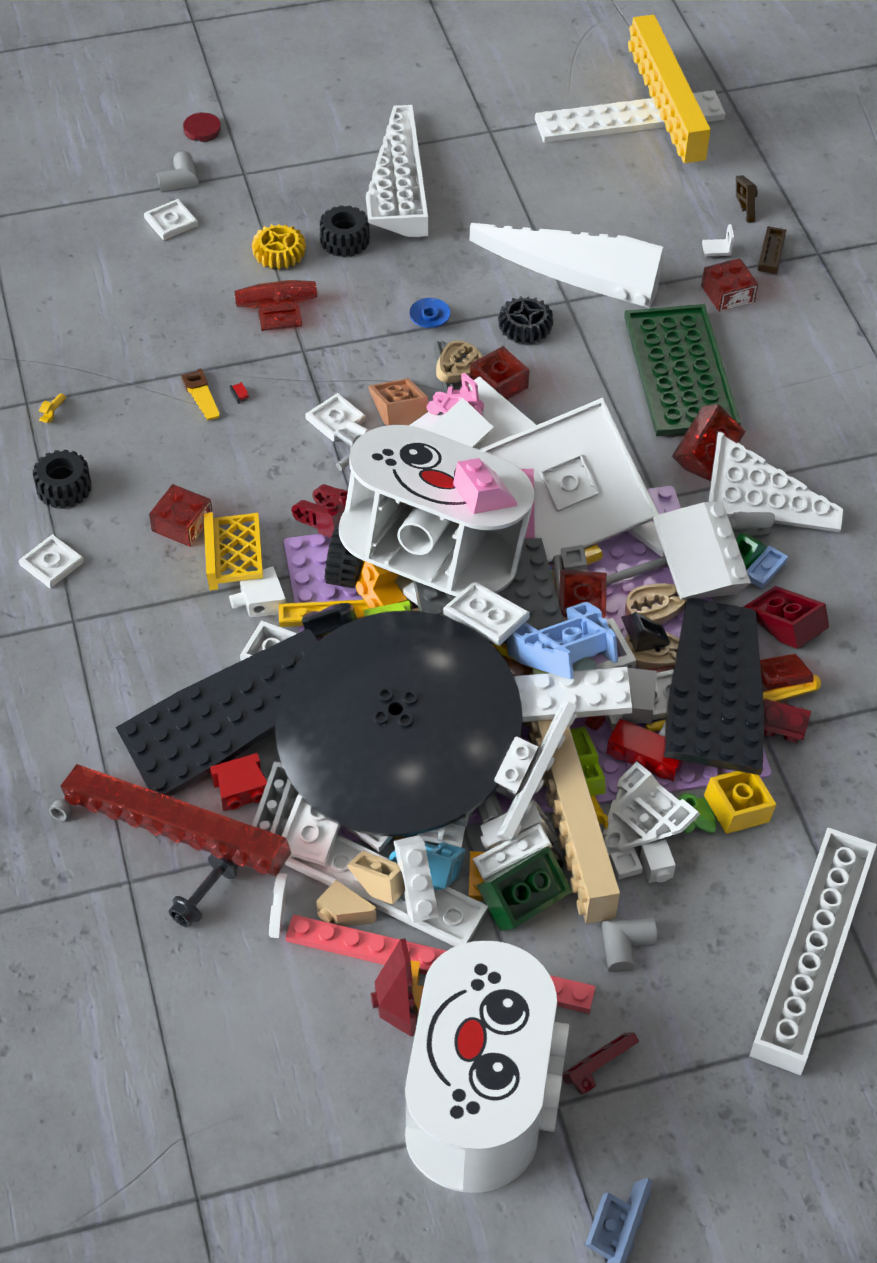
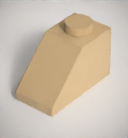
M362 851L348 864V869L371 897L393 904L404 894L405 883L398 863Z
M337 880L316 901L317 914L324 922L346 927L372 924L376 921V907Z

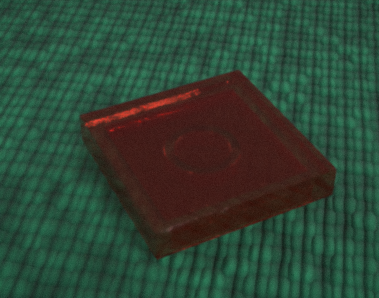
M795 653L760 660L762 683L768 690L814 682L813 673Z

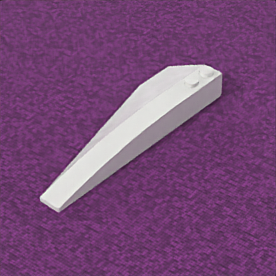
M393 106L389 119L390 123L387 126L386 136H384L383 145L380 148L376 161V168L372 174V181L369 184V191L366 193L368 223L407 237L428 236V213L413 106Z
M471 223L470 241L521 266L568 284L650 308L658 292L664 248L662 246L620 235L617 238H612L608 234L589 236V233L584 232L577 235L572 234L571 231L540 229L539 231H532L531 228L525 227L522 230L513 229L512 226L497 228L496 225Z

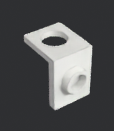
M728 224L726 239L702 240L705 257L731 256L734 242L731 224Z

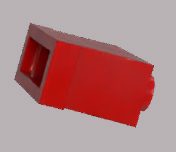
M257 753L210 767L214 788H220L223 811L235 810L243 805L261 801L267 780L261 772L260 759Z

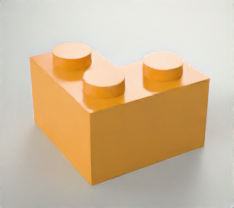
M365 561L355 587L367 603L368 609L407 601L395 582L399 574Z

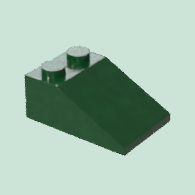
M549 846L497 872L477 885L500 931L516 928L573 892Z

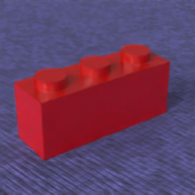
M619 719L608 739L606 754L632 765L638 762L649 772L656 774L662 779L674 782L684 762L683 760L663 757L664 736Z

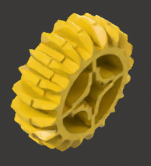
M271 224L269 228L264 226L263 230H258V233L254 235L252 244L253 255L258 260V263H262L264 267L270 266L271 269L277 267L279 270L281 267L286 269L288 266L295 267V263H300L301 259L304 258L306 249L304 235L301 234L300 230H296L294 226L288 227L287 224L284 226L280 224L273 226Z

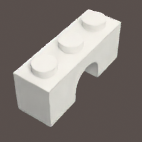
M417 835L394 841L398 866L402 871L405 883V890L403 892L408 916L414 923L439 917L424 840Z

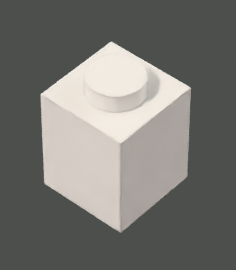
M666 839L643 844L640 860L648 882H665L673 878L675 862Z

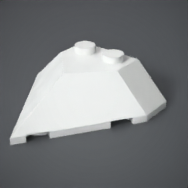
M636 762L619 778L616 800L612 801L608 814V828L605 829L604 827L602 835L604 836L608 855L681 833L700 814L685 800L679 801L657 782L652 773Z

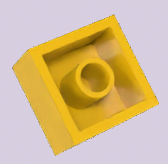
M740 771L711 777L704 793L706 801L726 834L770 822L777 805L759 775Z

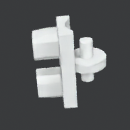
M449 824L418 835L425 842L436 844L445 842L461 848L465 827Z

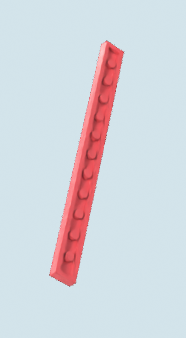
M294 914L285 936L286 942L385 965L399 942V939ZM406 941L410 960L420 961V974L427 975L433 962L446 952V950ZM550 975L557 994L556 1006L590 1014L596 986Z

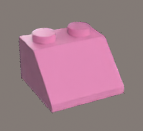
M480 458L457 462L453 484L473 514L517 506V501L497 473Z

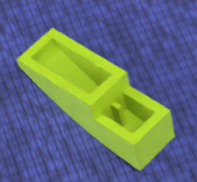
M586 727L570 729L590 796L606 794L605 776L599 765V755Z

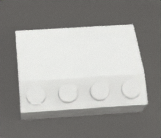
M723 501L703 502L653 517L680 600L736 595L751 583Z

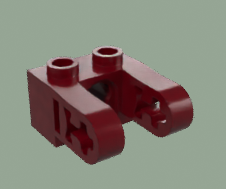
M322 484L312 494L317 504L300 500L292 506V515L297 521L317 528L319 534L331 538L334 529L339 527L341 516L345 511L348 491Z

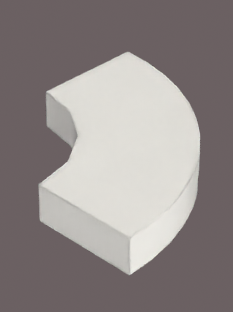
M279 873L276 877L273 891L274 902L273 906H271L269 936L271 938H279L282 932L288 874Z

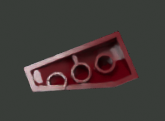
M406 938L399 940L374 982L375 992L370 993L372 1007L373 1009L378 1008L381 1019L407 1035L415 1036L416 1017L415 1013H411L413 1006H415L412 992L411 960Z

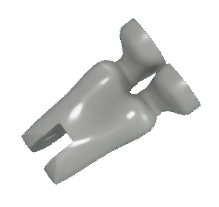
M734 512L729 521L735 539H737L740 533L749 534L752 537L769 535L775 521L774 513Z

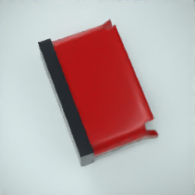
M242 382L233 386L230 385V391L238 404L240 400L249 397Z

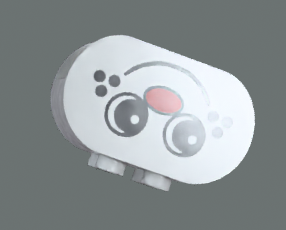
M409 425L378 427L364 433L355 441L349 457L351 475L346 507L339 523L340 540L351 554L363 561L453 596H458L474 581L496 594L504 590L513 581L517 573L534 501L533 485L520 468L488 452ZM480 458L497 473L517 501V506L473 514L453 484L457 462Z
M474 941L458 945L440 955L429 968L425 978L405 1087V1140L412 1161L425 1176L439 1185L460 1192H488L511 1183L526 1170L535 1156L539 1130L555 1132L569 1024L554 1022L557 994L547 970L535 957L514 945L498 941Z

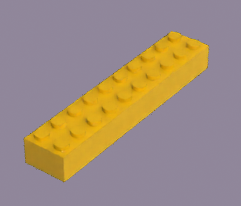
M654 14L633 17V23L630 25L631 40L628 42V48L633 54L634 62L639 66V73L644 77V83L649 88L650 96L655 100V107L660 111L661 120H664L666 130L670 132L672 143L677 147V154L681 156L684 164L705 161L711 129Z

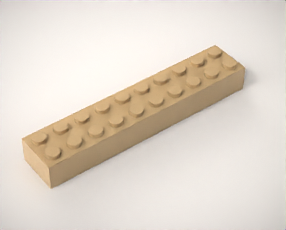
M553 720L523 722L524 726L529 727L530 730L528 732L529 743L538 746L539 749ZM566 727L563 733L565 740L559 749L556 748L552 756L555 758L548 771L545 770L541 779L544 780L542 787L546 786L548 792L546 793L547 806L553 809V827L559 830L560 850L564 849L566 854L564 856L565 868L572 875V878H570L571 889L573 893H577L579 899L576 901L578 913L584 916L586 924L616 919L620 891L570 727Z

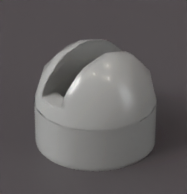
M65 799L56 800L49 808L50 815L58 821H65L71 811L70 804Z

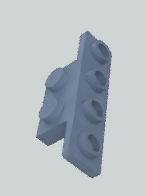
M649 1178L642 1179L633 1184L627 1203L609 1192L602 1195L585 1246L608 1259L607 1263H626L627 1257L634 1248L633 1239L636 1231L642 1224L643 1217L641 1215L644 1206L651 1197L650 1188L653 1181Z

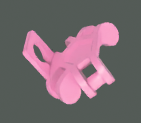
M466 373L461 374V390H454L453 386H449L447 394L436 392L433 396V401L427 404L428 412L437 415L442 411L445 414L461 398H464L483 416L484 403L479 399L477 383ZM468 383L472 386L473 391L470 390Z

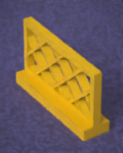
M213 512L204 513L206 575L209 590H219V583L263 578L259 513L214 518ZM254 521L249 527L243 525L245 522ZM219 525H231L227 530L219 527ZM237 529L243 531L238 536L232 534ZM248 535L254 537V539L250 542H247L243 539H245ZM229 538L232 540L229 544L221 543L224 539ZM237 544L244 546L239 551L233 549ZM249 550L255 552L250 558L245 555ZM226 553L233 555L229 560L222 558ZM238 559L244 561L240 567L234 564ZM252 565L255 568H257L258 571L248 572L246 571V569ZM228 568L234 571L231 574L222 575Z

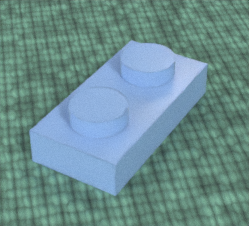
M769 545L747 569L750 582L763 589L786 564L788 556Z

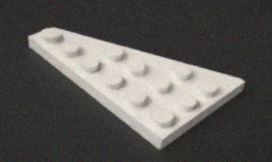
M718 432L708 502L723 501L729 517L734 512H771L775 515V524L840 533L843 508L835 503H830L824 496H819L812 492L805 484L794 477L786 475L781 469L774 468L756 453L746 450L740 443L737 442L736 444L725 437L724 433Z

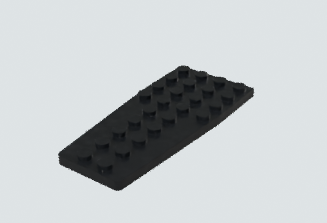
M689 598L685 605L667 700L663 757L761 775L764 749V703L756 612L749 608Z
M311 630L301 631L202 679L115 727L157 804L210 774L211 766L231 761L275 731L277 707L286 681L305 653L318 642Z

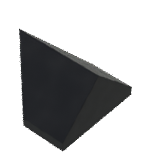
M636 611L633 614L621 616L635 652L661 648L671 644L663 625Z

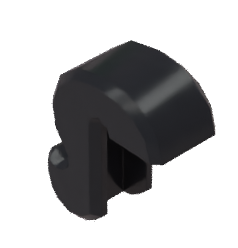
M340 603L319 612L312 611L302 617V623L305 630H311L315 638H319L358 619L354 605Z

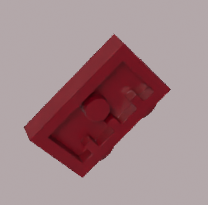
M764 698V735L773 737L775 733L785 735V740L798 743L799 739L804 740L811 710Z

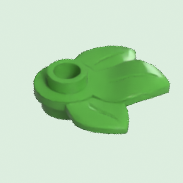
M690 793L680 795L679 801L685 800L700 814L684 832L689 834L697 827L713 834L716 830L715 814L705 797L697 798Z

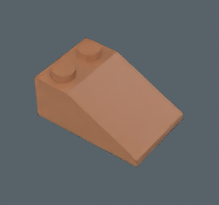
M409 378L369 385L371 396L386 426L410 425L428 413L426 408L428 397Z

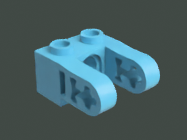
M425 842L433 889H446L459 878L466 849L445 842H441L438 846ZM396 851L391 853L389 860L398 863Z

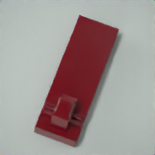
M635 1032L621 1034L564 1071L562 1079L565 1084H573L580 1094H585L593 1089L596 1084L592 1073L639 1043L640 1041Z

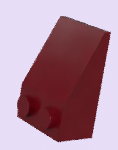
M774 586L743 606L744 608L753 609L756 612L757 622L779 642L796 649L802 647L805 643L829 628L825 603L778 586Z

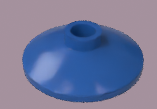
M423 298L412 304L409 314L411 320L416 325L424 328H436L444 325L449 320L450 308L440 299Z

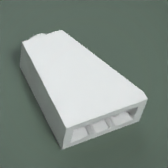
M532 800L533 805L529 813L523 815L520 821L522 827L519 834L541 824L552 842L558 840L551 819ZM507 813L480 826L483 833L480 838L486 850L506 842L496 835Z

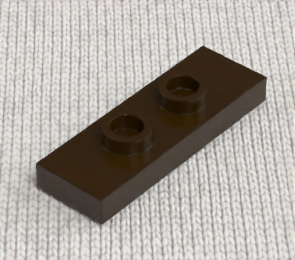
M767 226L757 271L777 274L786 229Z

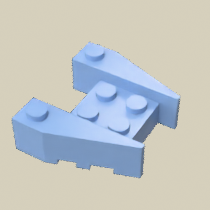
M588 602L567 608V621L541 630H537L525 622L506 639L508 655L520 664L568 679L574 678L572 664L585 657H593L600 653L612 662H618L616 635L612 628L609 629L607 620L602 618L600 609Z

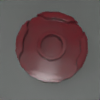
M195 113L185 119L183 131L190 140L199 139V142H206L219 135L221 122L213 114Z

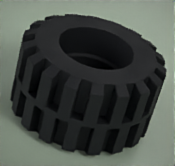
M340 205L339 207H332L331 210H327L325 214H322L320 220V242L323 249H327L328 253H333L335 256L341 255L342 257L348 255L355 256L354 254H360L362 250L367 248L370 242L368 215H365L363 210L360 211V208H353L349 205Z
M65 449L63 451L54 450V453H46L45 457H40L38 459L39 462L35 463L33 478L39 499L47 506L51 504L53 508L60 506L61 509L66 508V506L73 507L75 503L80 504L83 502V498L89 496L88 492H91L92 488L89 467L81 454L77 455V452H69V450Z
M336 527L332 532L325 566L326 584L354 589L360 574L362 560L351 554L344 547L340 540L339 527Z

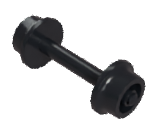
M220 848L217 853L210 854L208 861L214 869L188 900L181 896L174 897L172 900L173 905L168 912L179 925L189 928L193 922L200 921L202 915L196 905L221 875L228 879L236 877V870L241 863L239 858L230 850Z

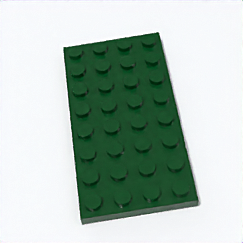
M705 304L625 310L624 318L656 436L740 429L741 421Z

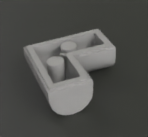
M181 151L175 154L173 158L174 170L157 172L161 192L199 186L194 162L189 152Z
M654 917L606 920L602 922L608 971L634 970L632 946L656 945L657 928Z

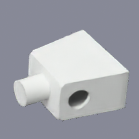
M273 566L263 570V578L240 581L241 593L229 595L232 608L246 606L250 617L279 614V604L286 603Z

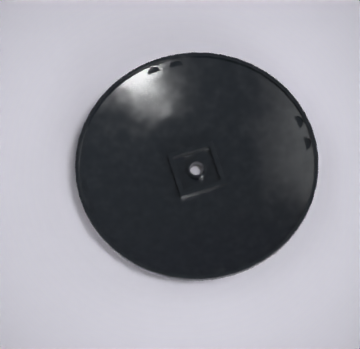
M421 611L377 613L356 619L330 632L308 650L296 664L282 690L277 707L275 723L277 749L282 766L295 790L306 803L330 821L360 833L376 836L394 837L421 834L458 821L485 802L498 788L499 784L494 779L514 738H521L523 723L522 704L518 686L508 664L494 646L473 629L453 619ZM395 706L403 708L402 713L399 715H392L389 712Z

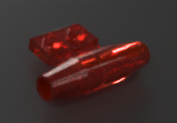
M285 280L255 284L235 290L236 307L259 308L258 315L261 331L302 326V319L297 303L317 298V286L315 281Z

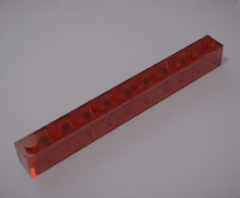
M78 764L74 766L60 785L65 800L71 805H80L93 813L105 814L112 820L127 822L134 828L141 827L158 836L160 834L168 837L175 843L182 842L190 845L197 851L204 850L212 853L217 858L222 859L224 857L232 860L239 866L254 868L261 874L277 876L291 855V850L285 837Z

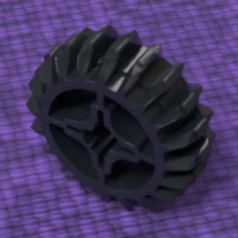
M520 296L519 299L512 298L511 302L506 301L505 305L501 307L498 315L499 328L502 334L507 335L508 340L514 339L515 343L522 341L523 344L525 342L532 344L533 341L540 342L541 338L546 339L554 323L553 313L549 305H545L544 300L538 301L537 297L534 299H530L529 296L527 298Z

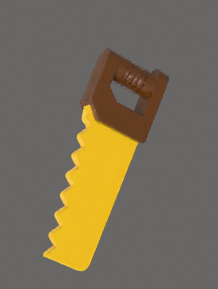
M200 368L195 372L181 375L186 391L194 397V401L199 405V409L204 413V417H207V421L219 418V411L210 393L208 382L202 369Z

